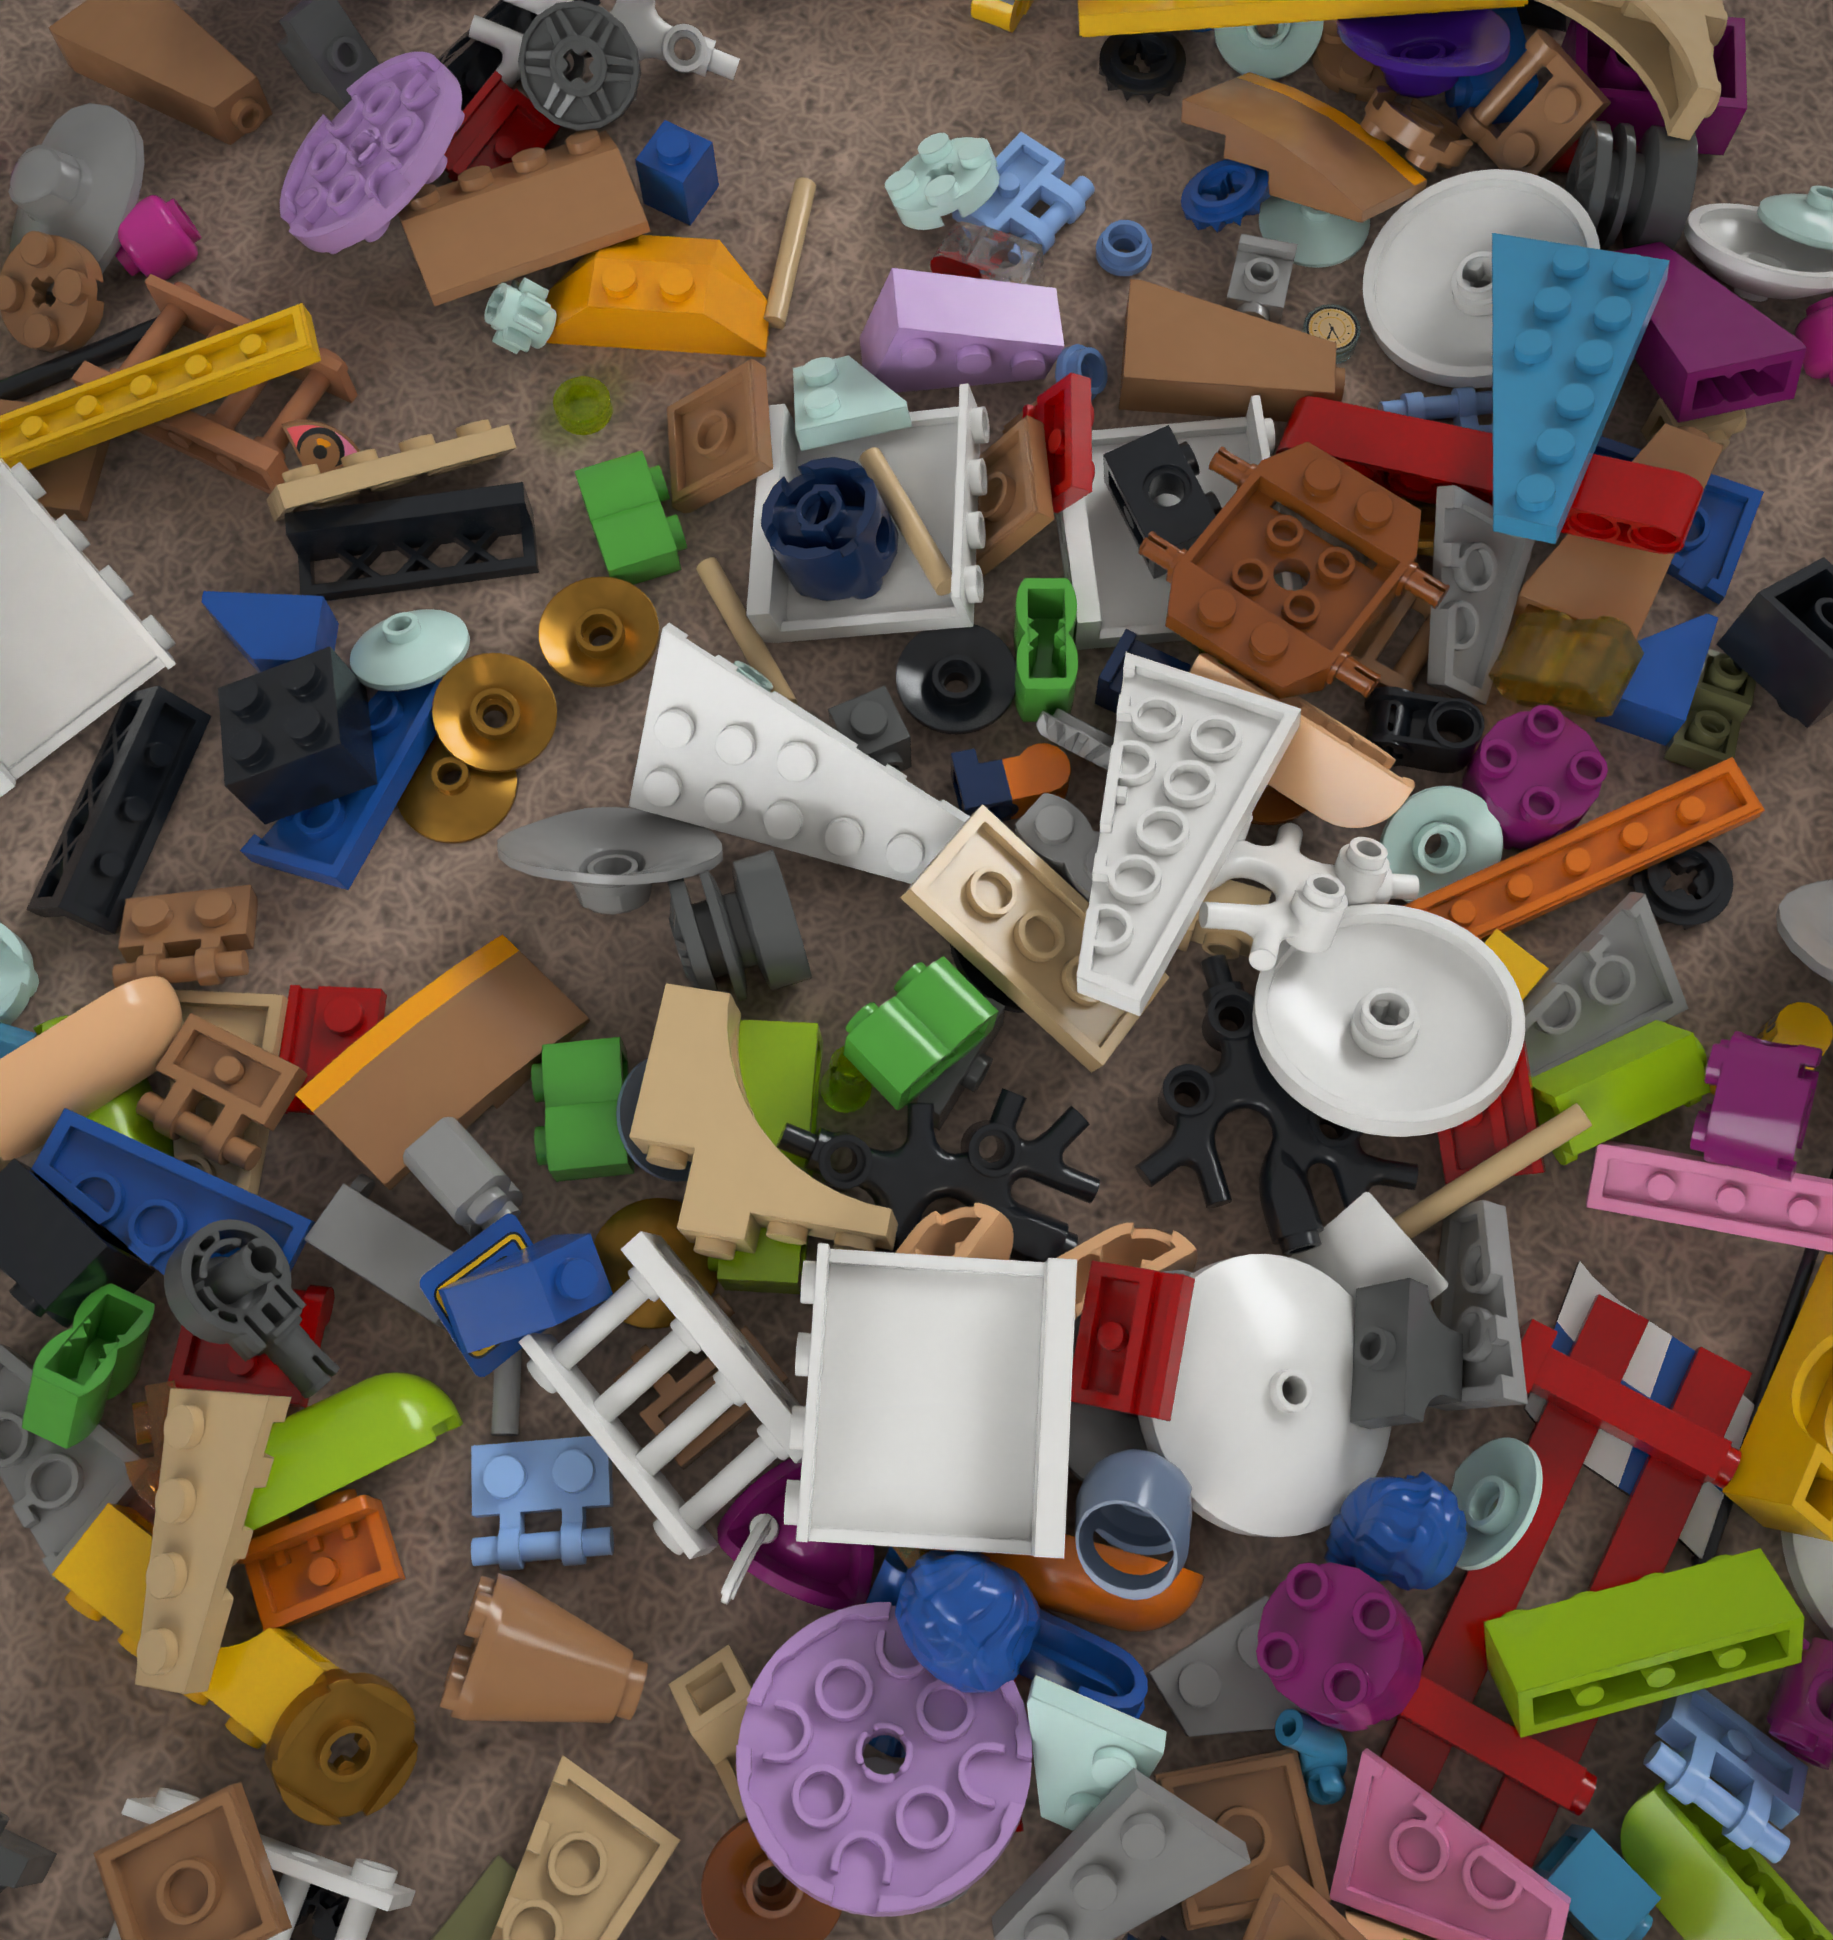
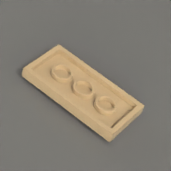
M983 804L967 819L900 897L1091 1073L1106 1063L1140 1016L1077 992V970L1089 902ZM1165 972L1162 975L1158 985L1156 986L1143 1012L1154 999V997L1157 995V993L1160 991V989L1163 987V985L1166 983V981L1169 979V976Z

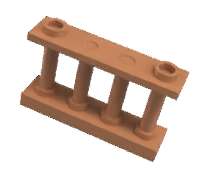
M150 274L144 283L161 311L159 316L119 369L111 368L108 372L84 361L73 375L72 380L78 387L156 358L162 354L182 325L209 338L252 322V320L202 298L196 290L183 282L172 284ZM319 348L321 361L287 373L302 380V383L263 437L256 436L252 440L237 433L234 429L269 380L228 395L215 414L207 413L204 417L188 410L136 429V431L271 494L276 485L285 483L282 473L289 471L284 462L286 457L283 451L290 441L281 424L293 420L307 419L325 392L350 403L355 400L358 394L347 372L348 366L334 352L326 348Z

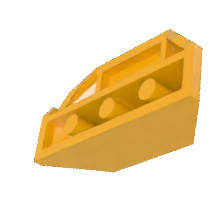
M640 235L585 254L548 292L547 303L551 304V308L556 311L557 318L554 330L546 343L766 357L770 328L769 322L764 319L767 299L723 243L717 239Z

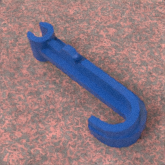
M890 1546L866 1603L891 1602L892 1606H896L902 1584L906 1580L905 1575L908 1568L915 1566L916 1560L925 1553L920 1548ZM1040 1609L1041 1627L1039 1635L1033 1640L1028 1656L1019 1667V1674L1031 1680L1037 1675L1139 1719L1145 1709L1144 1698L1148 1693V1679L1142 1666L1136 1659L1116 1644Z

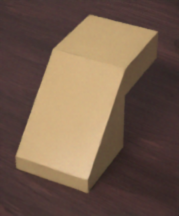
M728 1644L668 1685L691 1735L714 1764L740 1821H742L747 1816L741 1801L737 1782L736 1745H738L740 1727L748 1704L747 1698L753 1683Z

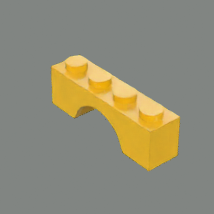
M1825 1254L1739 1450L1742 1453L1739 1466L1731 1481L1722 1489V1492L1763 1527L1833 1542V1255Z
M108 1503L53 1572L52 1576L70 1589L65 1596V1600L70 1606L97 1622L103 1616L123 1631L117 1639L120 1645L137 1657V1646L141 1636L147 1586L146 1571L150 1561L154 1524L133 1508ZM268 1628L243 1643L230 1647L220 1646L208 1691L183 1695L202 1706H206L211 1700L230 1715V1718L225 1723L226 1728L242 1742L253 1748L260 1749L264 1743L267 1745L270 1741L275 1725L287 1706L301 1692L312 1686L322 1673L330 1669H338V1667L291 1630Z

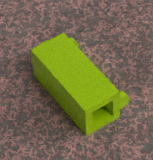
M1655 1020L1532 1077L1539 1126L1576 1103L1592 1123L1591 1127L1552 1151L1557 1161L1565 1166L1576 1161L1578 1154L1682 1105L1690 1107L1701 1102L1702 1096L1711 1092L1709 1084L1705 1083L1706 1073L1704 1067L1707 1065L1705 1050L1693 1032Z

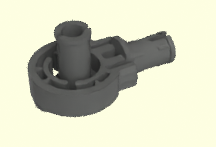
M219 1220L199 1229L174 1249L165 1269V1294L177 1320L193 1335L216 1344L228 1343L245 1362L256 1355L260 1356L265 1353L289 1378L305 1399L314 1395L331 1380L328 1375L332 1377L339 1371L340 1367L314 1343L299 1325L302 1321L300 1314L306 1303L291 1288L290 1267L282 1249L264 1230L241 1220ZM237 1247L241 1248L230 1257L219 1256L210 1258L215 1253L224 1255Z

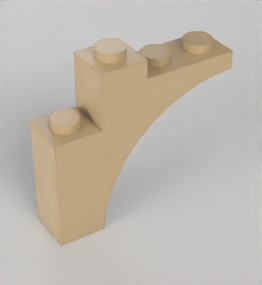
M1536 0L1572 18L1593 32L1631 66L1657 103L1664 119L1668 136L1690 140L1703 118L1710 117L1716 109L1721 95V83L1717 78L1713 53L1714 47L1721 40L1727 25L1728 15L1724 10L1723 0Z
M666 983L629 1137L643 1154H647L646 1161L656 1166L683 1170L686 1169L687 1161L692 1162L677 1229L690 1243H695L693 1251L707 1257L723 1260H733L735 1251L755 1254L761 1228H767L766 1236L768 1238L789 1244L804 1245L807 1242V1237L813 1236L834 1240V1249L874 1251L875 1247L893 1250L898 1222L892 1209L859 1201L818 1182L794 1165L772 1143L759 1126L747 1099L741 1076L738 1052L741 1012L731 993Z

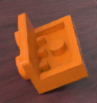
M356 1489L340 1491L318 1500L314 1504L317 1512L292 1523L289 1516H283L253 1531L246 1558L239 1559L237 1563L245 1565L263 1631L268 1628H287L405 1580L380 1499L368 1495L357 1496Z

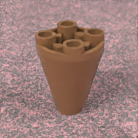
M497 1573L495 1579L485 1576L480 1577L468 1611V1621L464 1631V1635L473 1637L471 1647L457 1644L443 1685L445 1688L439 1707L451 1710V1717L464 1721L611 1723L615 1716L626 1720L632 1719L644 1687L648 1669L647 1662L633 1659V1651L514 1578Z

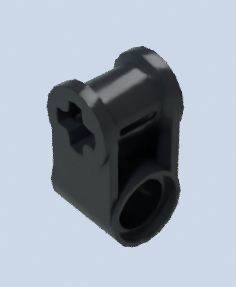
M1385 686L1371 691V694L1365 698L1364 702L1365 709L1369 712L1366 736L1364 738L1396 759L1392 767L1406 766L1438 773L1461 771L1473 757L1485 728L1484 717L1479 708L1461 698L1439 697L1414 693L1399 687ZM1450 731L1456 733L1463 742L1453 743L1447 741L1440 736L1439 732Z

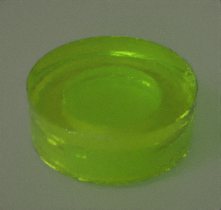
M578 376L568 379L558 387L553 397V407L559 424L572 434L590 435L603 429L612 417L613 406L609 391L601 381L593 377Z

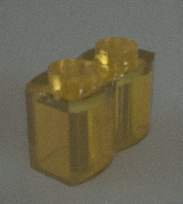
M1545 610L1543 613L1529 612L1518 617L1488 676L1504 698L1519 705L1532 708L1538 705H1549L1580 715L1607 717L1613 715L1644 652L1633 635L1631 628L1617 618L1600 616L1597 619H1579L1574 621L1567 614L1557 610Z

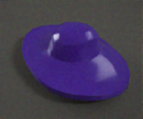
M1491 9L1337 19V33L1342 42L1359 57L1379 66L1390 89L1399 95L1416 99L1432 97L1451 89L1458 82L1460 76H1477L1494 71L1506 61L1510 52V30L1508 25Z

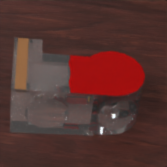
M962 221L954 223L930 262L932 273L1043 286L1045 284L1041 244L983 225L978 226Z

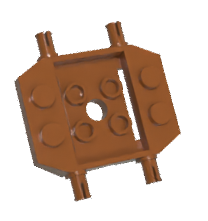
M1305 442L1266 458L1258 465L1255 463L1250 465L1226 450L1225 447H1220L1218 453L1216 452L1211 459L1209 470L1218 473L1237 485L1235 494L1189 550L1185 548L1181 550L1157 535L1156 532L1151 531L1148 534V538L1145 537L1138 551V554L1145 556L1168 571L1166 581L1171 583L1165 626L1278 699L1322 691L1327 684L1331 685L1336 678L1367 698L1377 686L1382 675L1375 673L1350 656L1368 626L1385 611L1396 595L1400 596L1404 590H1407L1436 609L1450 588L1448 584L1442 583L1419 568L1420 565L1415 562L1418 551L1421 510L1310 442ZM1277 502L1281 503L1378 564L1373 570L1357 561L1347 549L1331 545L1304 528L1297 518L1291 515H1283L1273 509ZM1284 571L1294 572L1304 579L1306 586L1296 591L1286 590L1276 583L1274 576Z

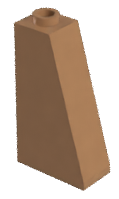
M86 0L48 27L67 64L75 72L229 145H232L246 133L257 130L262 122L273 114L257 76L173 0Z
M1130 279L1125 314L1119 410L1238 418L1246 417L1251 396L1260 395L1264 418L1288 422L1296 401L1302 397H1319L1341 402L1345 387V368L1336 367L1337 343L1143 280Z
M1665 423L1632 462L1688 474L1697 479L1702 484L1703 489H1705L1724 446L1710 441L1709 436L1697 428L1690 426L1674 427ZM1567 534L1524 583L1519 592L1513 614L1621 658L1629 645L1636 641L1675 554L1652 553Z

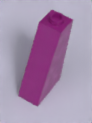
M1661 241L1613 251L1670 260L1667 281L1634 358L1677 423L1794 399L1807 349L1801 340Z

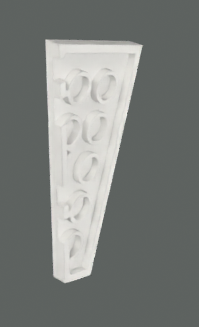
M668 623L662 628L629 807L912 884L970 817L944 799L938 801L906 780L907 776L888 763L886 766H883L856 748L858 746L857 743L778 692H769L737 672L738 667L722 656L717 655L714 657L686 639L688 636L686 633L672 624Z
M1125 653L1122 689L1118 699L1117 722L1114 742L1111 745L1100 819V835L1092 871V888L1089 907L1086 911L1077 970L1078 993L1138 1016L1142 1014L1298 730L1301 708L1137 655Z

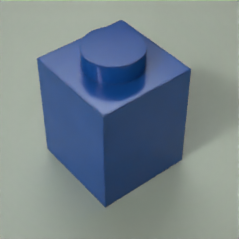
M667 120L663 121L635 159L643 203L691 226L719 187L713 142Z

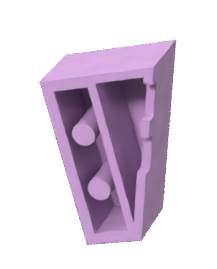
M892 268L860 336L862 365L895 393L960 387V384L969 383V386L1045 379L1064 348L1056 288Z

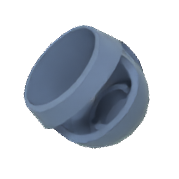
M1128 1449L1111 1453L1097 1462L1085 1476L1076 1498L1075 1541L1079 1561L1086 1574L1096 1585L1106 1592L1124 1599H1148L1162 1593L1179 1575L1188 1557L1192 1524V1486L1176 1465L1156 1452ZM1094 1531L1111 1545L1130 1553L1158 1555L1173 1550L1174 1555L1164 1567L1146 1575L1123 1573L1106 1563L1097 1553L1093 1542Z

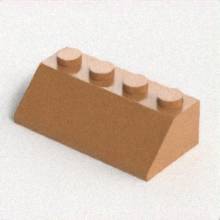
M594 129L576 132L566 138V144L546 151L539 147L520 151L512 157L511 163L493 169L489 166H476L467 169L459 174L458 181L436 187L434 184H424L413 199L397 215L434 307L651 232L620 151L606 130L600 133Z

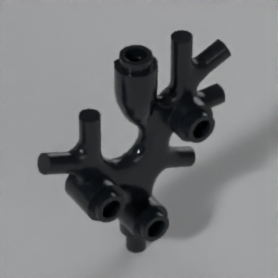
M1214 955L1204 959L1201 962L1208 989L1202 993L1207 1010L1202 1021V1034L1209 1046L1221 1052L1220 1063L1210 1073L1200 1066L1183 1064L1173 1068L1167 1074L1158 1096V1109L1163 1119L1174 1126L1171 1137L1162 1147L1135 1166L1141 1179L1149 1187H1153L1178 1167L1187 1166L1197 1174L1206 1208H1216L1232 1202L1217 1152L1215 1134L1220 1121L1228 1113L1237 1109H1251L1264 1116L1272 1128L1271 1144L1264 1157L1260 1171L1259 1194L1272 1243L1280 1245L1282 1255L1302 1253L1322 1244L1318 1233L1322 1232L1324 1228L1307 1175L1312 1165L1321 1163L1327 1165L1332 1170L1344 1209L1364 1192H1369L1373 1186L1381 1185L1415 1190L1418 1180V1164L1387 1160L1367 1154L1360 1146V1138L1363 1132L1345 1128L1316 1115L1291 1097L1279 1085L1264 1063L1256 1044L1252 1019L1253 996L1245 991L1242 982L1233 981L1225 955ZM1223 1019L1231 1020L1237 1025L1238 1030H1226L1219 1021ZM1181 1093L1187 1094L1194 1100L1195 1105L1184 1107L1175 1100L1174 1096ZM1327 1124L1332 1126L1336 1130L1338 1138L1326 1137L1321 1132L1319 1125Z
M1003 1088L990 1120L974 1123L963 1134L960 1146L961 1153H949L938 1144L934 1132V1103H907L906 1141L901 1147L894 1150L881 1151L870 1148L863 1140L848 1132H831L821 1127L817 1134H814L790 1123L785 1124L776 1146L779 1149L806 1159L804 1168L820 1174L832 1186L840 1189H851L858 1186L871 1196L875 1205L892 1209L898 1222L893 1250L886 1249L884 1251L889 1253L897 1251L910 1232L921 1221L922 1214L928 1205L938 1199L951 1198L957 1199L966 1206L982 1203L1001 1212L1009 1219L1013 1228L1014 1238L1010 1257L1017 1261L1046 1262L1048 1258H1057L1075 1248L1078 1242V1235L1068 1231L1069 1226L1067 1223L1016 1202L1011 1194L1014 1182L1021 1178H1028L1089 1204L1094 1200L1100 1186V1179L1069 1167L1063 1161L1064 1151L1090 1125L1089 1122L1075 1108L1070 1106L1047 1131L1034 1140H1024L1018 1135L1016 1124L1027 1098ZM994 1136L997 1142L996 1152L990 1158L983 1159L979 1153V1145L985 1137ZM840 1147H848L852 1152L851 1164L843 1170L833 1169L830 1161L833 1152Z

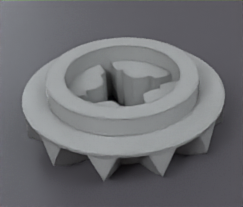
M1059 708L1056 709L1054 715L1041 711L1036 722L1040 735L1108 770L1111 745H1113L1114 737Z

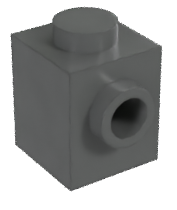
M886 686L828 709L830 727L857 743V749L883 766H886L888 763L900 772L912 767L911 736Z

